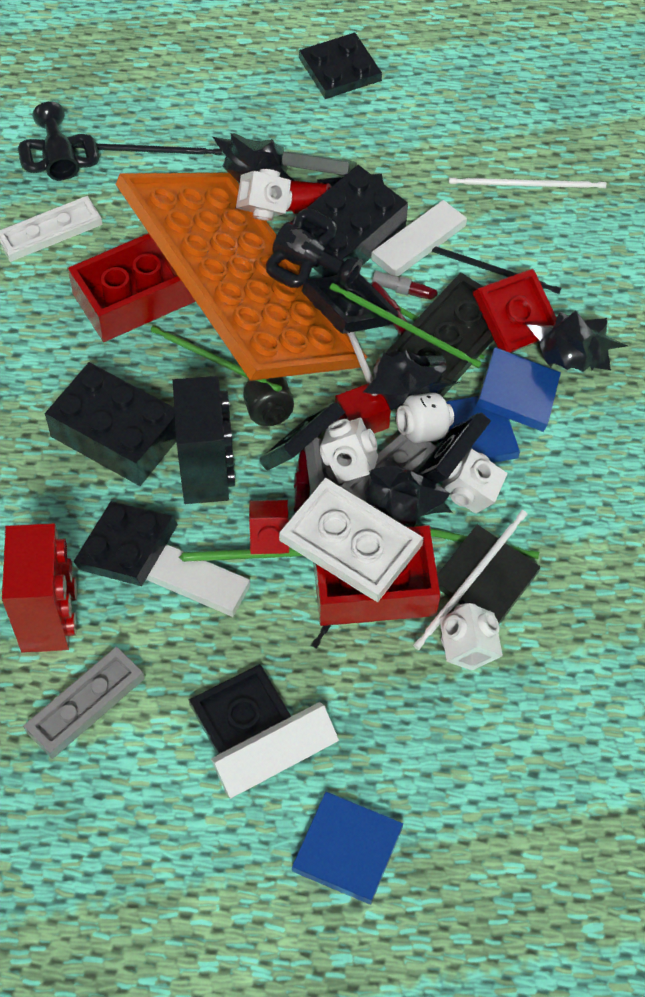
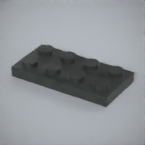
M461 272L412 324L466 353L467 356L473 359H477L494 340L473 295L475 290L483 286ZM407 330L386 351V353L396 350L402 352L406 349L408 355L411 352L419 356L443 355L447 364L443 377L453 381H458L472 365L470 362L450 354ZM452 386L440 390L438 394L443 397Z

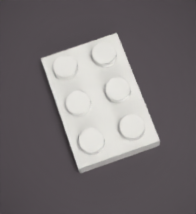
M327 478L321 482L279 533V541L377 603L423 544L422 536Z

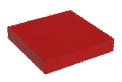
M534 268L483 286L473 292L497 347L509 353L540 342L526 324L553 325L557 319Z

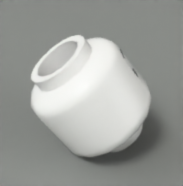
M437 393L408 396L405 402L397 409V427L399 432L413 443L441 440L445 438L449 427L454 422L453 408Z

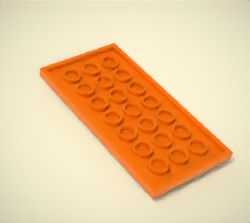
M230 173L119 174L115 185L250 381L361 368L348 334H342L322 312L314 307L313 303L301 292L304 285L299 288H290L271 278L266 272V262L274 254L273 244L277 235L267 221L253 218V212L236 208L239 183ZM286 259L277 264L296 275L300 273L301 267Z

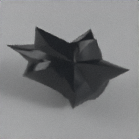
M230 133L231 139L213 137L226 156L222 165L223 168L239 183L242 174L251 171L260 172V169L278 171L281 178L295 181L286 173L288 167L282 164L284 147L276 144L273 139L254 141L235 133Z
M576 310L569 316L560 311L553 325L526 324L540 340L543 357L550 368L553 364H556L566 370L574 368L584 372L590 367L591 371L594 368L611 371L608 350L628 347V345L606 336L607 318L583 320Z
M406 349L402 352L396 350L386 353L383 351L378 357L373 370L375 379L363 393L381 394L392 411L401 406L408 396L425 393L438 394L440 390L460 382L443 377L447 367L443 355L419 356L413 352L408 355Z
M387 459L384 467L369 471L371 482L365 491L366 503L402 525L414 527L418 517L428 514L453 513L444 503L450 493L431 480L418 475L416 472L405 469Z

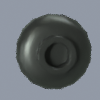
M283 377L267 379L268 382L282 386V390L277 392L268 383L249 380L244 387L243 398L251 420L261 426H275L287 420L294 408V401L287 381Z

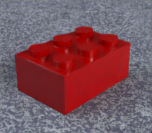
M149 233L68 267L72 293L103 343L196 302Z
M55 523L5 526L2 601L21 653L69 650V636H76L77 633L76 614L72 612L71 601L77 600L76 577H72L71 558H67L66 539H59Z
M430 525L407 527L423 537V544L378 603L313 562L320 626L437 616L440 589Z

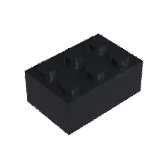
M357 165L306 209H314L332 218L337 224V234L325 247L326 253L344 262L348 258L358 257L363 260V265L371 258L373 250L406 227L408 202L360 165ZM307 221L304 222L303 229L310 232L316 238L326 232ZM320 265L312 267L323 277L338 275Z
M90 362L87 363L45 412L52 438L138 486L144 483L176 443L174 407Z
M219 376L172 379L176 444L184 504L229 501L228 487L235 486L228 390L220 391Z

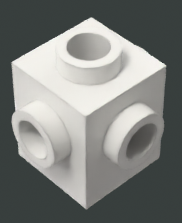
M260 169V172L251 171L242 174L236 208L253 212V218L264 221H272L273 217L286 214V210H288L292 201V192L290 191L291 180L281 178L280 172L270 169Z
M361 417L351 421L348 419L338 420L326 429L320 444V454L324 464L331 466L339 484L369 475V471L375 469L378 459L376 451L377 441L373 431L366 429Z
M470 449L449 478L443 481L441 487L450 493L449 497H451L455 504L466 507L477 514L495 503L508 473L492 463L486 455Z
M465 603L457 606L453 612L439 618L442 631L441 641L445 649L447 662L469 670H475L503 656L499 639L500 627L495 613L478 607L476 604Z

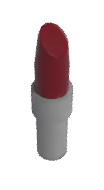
M375 271L372 283L377 282L382 287L395 290L396 293L406 296L409 294L432 300L438 294L437 290L413 282L412 279L402 276L396 277L379 271Z

